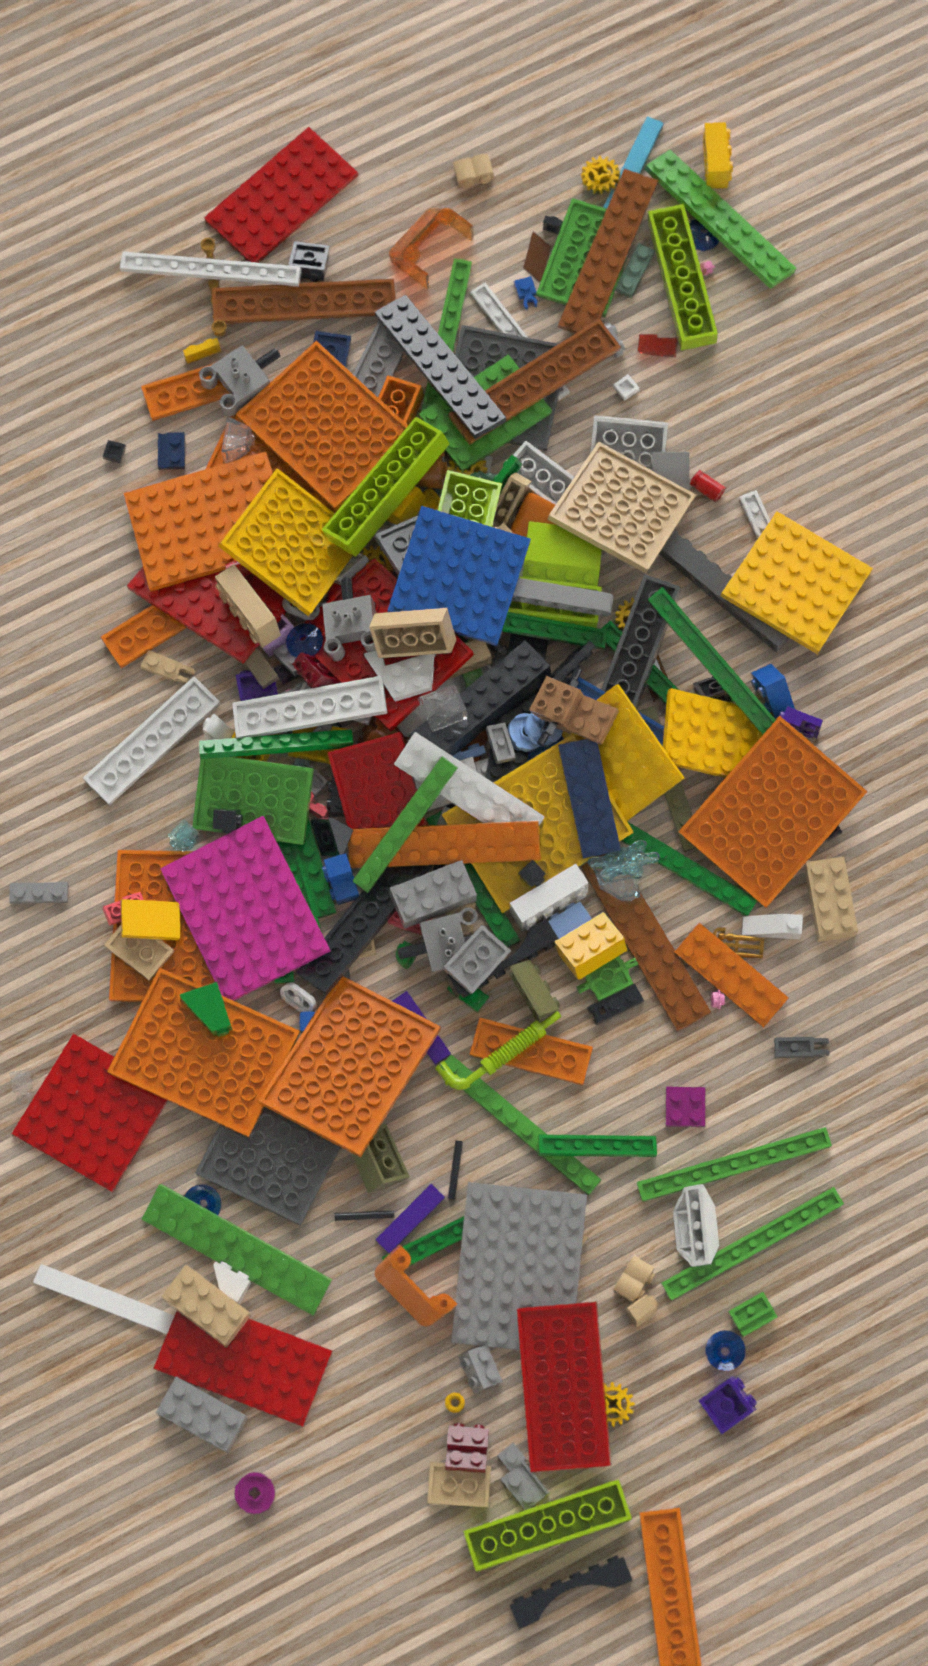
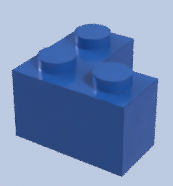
M772 664L751 672L753 678L751 680L752 687L755 691L758 690L760 696L764 698L765 703L763 705L774 718L779 717L781 711L785 712L787 706L795 709L786 678Z
M347 854L325 859V866L322 869L327 883L331 882L333 889H329L332 901L336 900L337 904L341 905L356 900L359 892L356 883L353 882L354 875Z

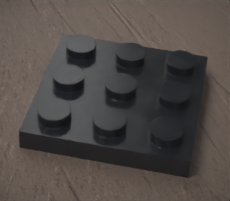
M589 641L577 647L551 673L552 676L550 678L564 683L567 680L566 676L573 673L575 667H580L579 663H582L584 660L586 661L593 654L591 650L595 645Z

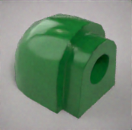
M404 940L402 944L399 943L395 953L398 964L408 969L417 956L402 960L399 958L398 949L412 945Z

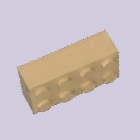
M235 565L215 576L217 581L215 586L220 593L221 600L224 604H229L231 613L234 617H239L241 626L244 630H249V635L255 644L259 643L263 648L281 636L275 617Z
M447 608L376 613L369 626L379 658L451 653L456 642Z
M838 857L806 862L804 871L817 942L856 937L858 927L845 858Z
M188 1265L183 1267L161 1296L166 1303L226 1348L251 1316L249 1311Z

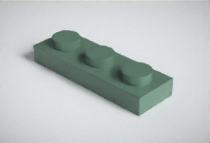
M638 243L617 284L616 292L630 298L633 297L655 254L654 249Z

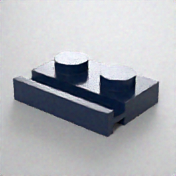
M185 432L158 433V470L185 469Z

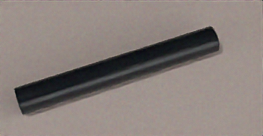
M459 1140L455 1141L448 1200H455L463 1146V1141Z
M394 1210L335 1213V1221L394 1218Z

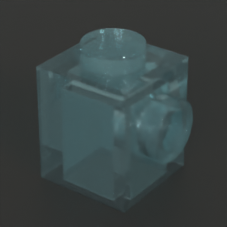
M185 819L168 834L169 844L176 851L178 849L181 851L192 849L196 844V840L200 837L198 831Z

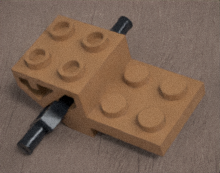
M575 667L571 677L567 678L565 683L546 676L529 709L532 714L545 721L540 730L541 735L536 742L540 746H544L548 737L552 736L555 728L569 734H576L602 745L619 711L617 708L583 695L581 690L576 688L579 683L577 680L582 672L578 667Z

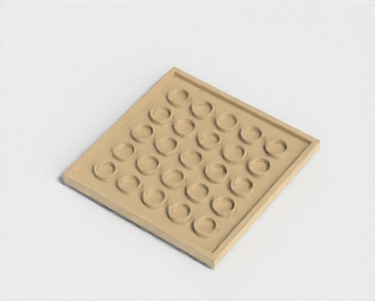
M598 442L549 514L547 520L647 574L693 502L696 494Z

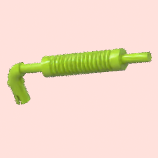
M556 1011L541 1023L537 1020L530 1024V1027L527 1026V1029L525 1028L524 1031L518 1033V1036L515 1035V1038L512 1037V1040L510 1039L509 1042L500 1046V1049L498 1048L497 1051L495 1050L494 1053L488 1055V1058L485 1057L481 1060L480 1064L482 1066L467 1078H459L457 1074L455 1075L445 1061L440 1063L441 1067L437 1065L435 1070L444 1079L446 1086L456 1090H465L485 1073L491 1076L497 1071L496 1069L499 1070L500 1067L502 1068L503 1065L511 1061V1058L514 1059V1056H518L517 1053L520 1054V1051L523 1052L527 1049L526 1047L529 1048V1045L535 1043V1040L538 1041V1038L544 1037L547 1034L545 1029L562 1016Z

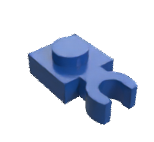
M532 276L515 280L514 286L519 300L524 299V309L528 310L527 303L532 302L534 307H537V299L534 297L537 292Z

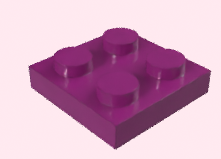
M666 1086V1127H705V1087Z

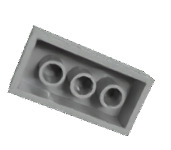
M462 860L390 888L391 899L404 929L475 902L477 897Z
M175 1377L156 1411L161 1417L227 1454L248 1419L246 1415L178 1377Z

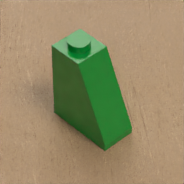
M217 982L180 994L182 1002L214 1036H225L229 1034L230 1030H233Z

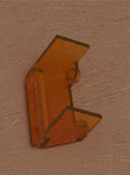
M432 207L427 209L389 251L391 263L425 289L429 288V275L416 265L420 259L418 248L440 224L444 226L450 225L470 241L474 239L473 225L450 208Z

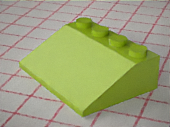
M447 470L438 511L492 527L502 483Z
M529 521L527 538H530L531 541L523 563L521 577L598 586L602 549L558 525Z

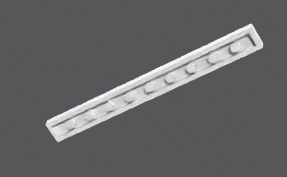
M122 252L120 270L123 272L299 286L301 276L300 266Z

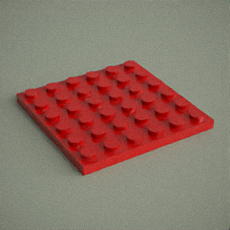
M73 1033L11 1134L113 1193L168 1100L108 1074L107 1071L114 1056Z

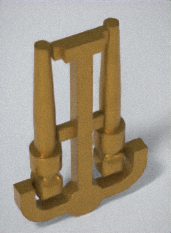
M718 927L713 931L715 936L717 932H722L718 934L720 940H735V943L724 944L734 948V952L741 958H763L764 938L733 935V933L725 934V927ZM739 940L760 941V945L739 944ZM738 948L759 950V954L738 952Z

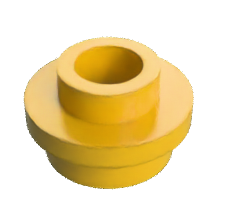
M450 1393L445 1399V1406L448 1411L458 1413L463 1410L465 1399L459 1393ZM454 1399L459 1401L456 1407L451 1405V1401Z

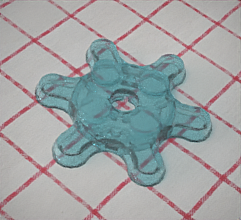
M638 840L631 846L620 847V851L607 853L601 857H592L588 860V865L591 869H604L600 872L603 881H611L616 876L625 874L630 875L633 879H639L644 872L642 866L657 864L660 855L657 852L645 853L647 842Z

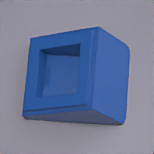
M315 1012L300 1013L301 1033H303Z

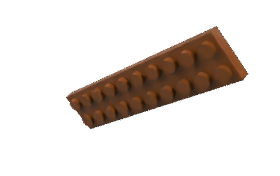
M624 168L561 316L558 328L575 334L596 320H601L658 185V180Z
M394 278L299 283V286L258 285L212 288L214 321L223 320L226 324L375 316V311L396 300Z
M598 319L494 384L485 392L505 415L507 422L621 349V346L603 322ZM453 412L448 413L449 419L469 445L489 433L487 432L474 439Z
M606 853L582 865L583 873L614 926L624 937L627 948L633 958H636L640 970L676 1031L678 1032L711 1014V1010L679 956L674 953L673 946L618 853Z

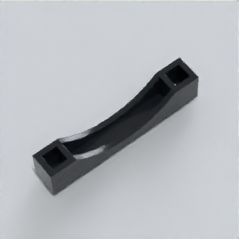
M545 919L531 927L520 948L513 955L503 960L482 982L479 988L481 989L490 983L489 980L494 977L496 980L506 974L505 971L510 969V966L522 963L526 959L531 961L539 956L538 952L542 950L547 952L554 948V943L558 940V937L548 920ZM446 975L445 980L456 998L460 996L465 998L470 995L451 975Z
M613 1556L607 1559L608 1563L603 1566L597 1563L588 1567L589 1572L581 1575V1572L578 1571L569 1575L570 1580L562 1582L560 1579L550 1583L551 1588L543 1590L541 1587L532 1591V1596L524 1598L522 1595L513 1599V1604L510 1605L518 1628L521 1629L538 1622L547 1606L559 1595L570 1589L587 1585L605 1586L615 1589L633 1581L624 1557Z

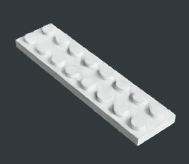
M382 676L232 703L236 738L265 736L387 714Z
M192 677L83 777L84 781L110 806L220 705V701L199 680Z
M416 732L394 763V765L423 783L439 759L444 756L456 765L458 769L440 795L483 823L538 821L540 825L545 817Z

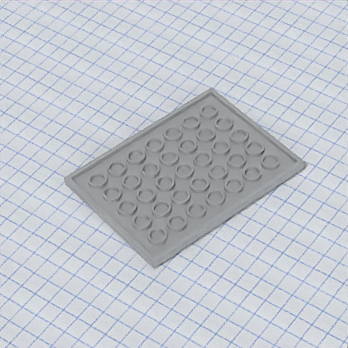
M468 1182L455 1301L457 1305L454 1311L451 1343L520 1350L517 1308L576 1303L587 1200L586 1194Z

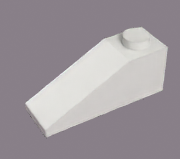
M803 915L743 916L742 935L800 939Z

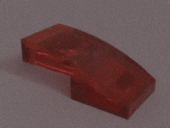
M639 334L637 351L638 353L652 356L676 357L678 340L673 337H658L657 334Z

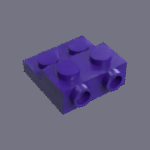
M250 670L241 671L236 675L240 701L278 695L276 681L263 689Z
M788 706L785 712L781 711L780 716L798 732H801L803 736L818 738L823 720Z
M734 1376L698 1400L721 1434L757 1410L755 1407L757 1402L752 1395L747 1396L743 1390L745 1388L743 1381L740 1378L736 1379Z

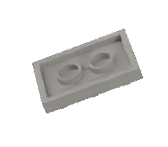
M481 925L446 963L443 969L472 994L511 950L487 928Z

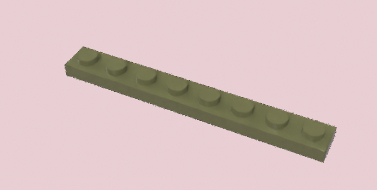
M655 706L638 710L640 713L661 724ZM679 782L664 795L683 850L687 852L697 848L679 833V830L693 816L682 783Z

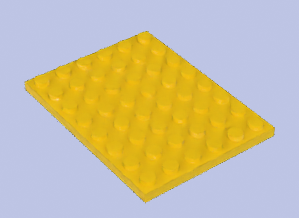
M573 734L494 782V784L545 816L539 825L541 859L534 860L546 873L543 876L545 880L541 884L574 864H577L579 867L593 858H582L558 745L577 741ZM609 793L618 839L621 841L634 832ZM457 805L442 814L447 825L483 823ZM530 861L471 863L502 913L510 909L512 901L536 888L535 885L530 888L517 874Z

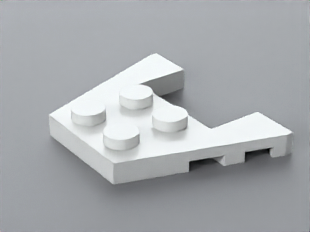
M376 650L364 654L378 676H382L384 686L395 701L432 691L433 665L436 654L420 655L387 666L385 665L384 658L378 657Z

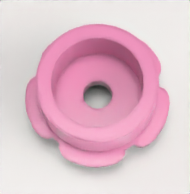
M711 261L700 264L702 275L706 276L713 273L712 269L715 268V265H712Z
M720 990L712 992V1008L720 1009L721 1006H724V994H720Z

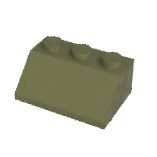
M530 960L510 966V977L535 1020L541 1023L556 1011L559 1012L560 1003L556 997L552 998L550 995V986L546 980L542 981L540 978L541 972L536 964L533 965Z
M387 1124L379 1127L361 1158L351 1153L368 1193L383 1190L410 1177Z

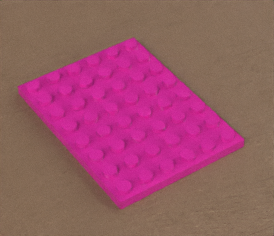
M264 816L160 868L176 902L179 903V908L215 982L218 983L222 996L235 1001L331 951Z

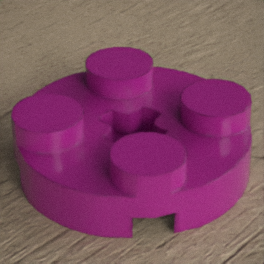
M258 1472L246 1474L238 1481L234 1491L237 1504L249 1514H260L270 1509L276 1495L272 1481L264 1474ZM255 1487L261 1492L257 1499H253V1496L249 1495V1492L253 1491Z

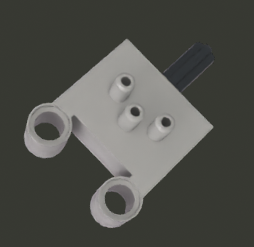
M241 345L211 366L203 367L199 372L201 384L206 389H212L217 385V380L219 379L230 393L221 397L222 412L225 416H234L240 408L250 402L270 383L262 369L279 359L281 355L274 348L254 361L244 346ZM207 376H212L209 380L204 379ZM228 403L233 404L231 407H225Z
M347 577L341 580L343 600L323 604L326 635L324 649L333 661H339L344 657L343 643L361 640L367 652L376 650L374 643L368 644L373 640L369 626L374 614H376L375 602L371 595L354 598L352 579Z
M464 908L460 913L419 923L424 942L399 948V958L402 960L427 953L431 972L442 970L446 963L465 944L460 922L464 925L474 924L477 920L476 911L472 908ZM465 911L472 912V921H464L463 913Z

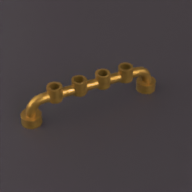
M204 238L200 243L201 250L206 254L207 259H214L215 242L212 238ZM217 279L209 280V290L212 294V288H220ZM211 297L210 301L213 308V299ZM223 320L213 322L212 331L214 335L223 336L226 334L227 326Z

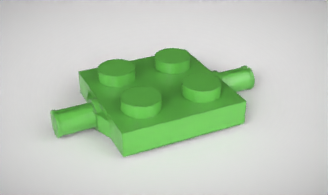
M618 956L586 975V982L576 986L579 994L590 989L599 1002L633 985L628 969L638 965L635 957L624 962Z

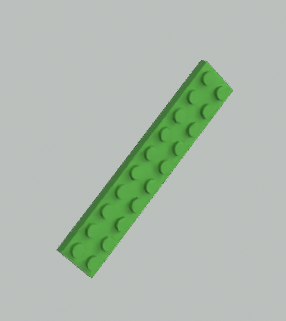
M671 149L645 166L644 170L652 178L658 180V183L680 204H684L688 212L770 289L795 273L797 268L710 186H706V182Z
M159 1184L142 1217L143 1221L216 1262H225L232 1267V1271L236 1273L239 1271L249 1276L248 1279L311 1315H315L333 1280L163 1184Z

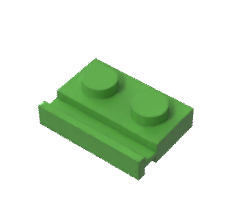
M764 1292L728 1311L742 1337L778 1318Z

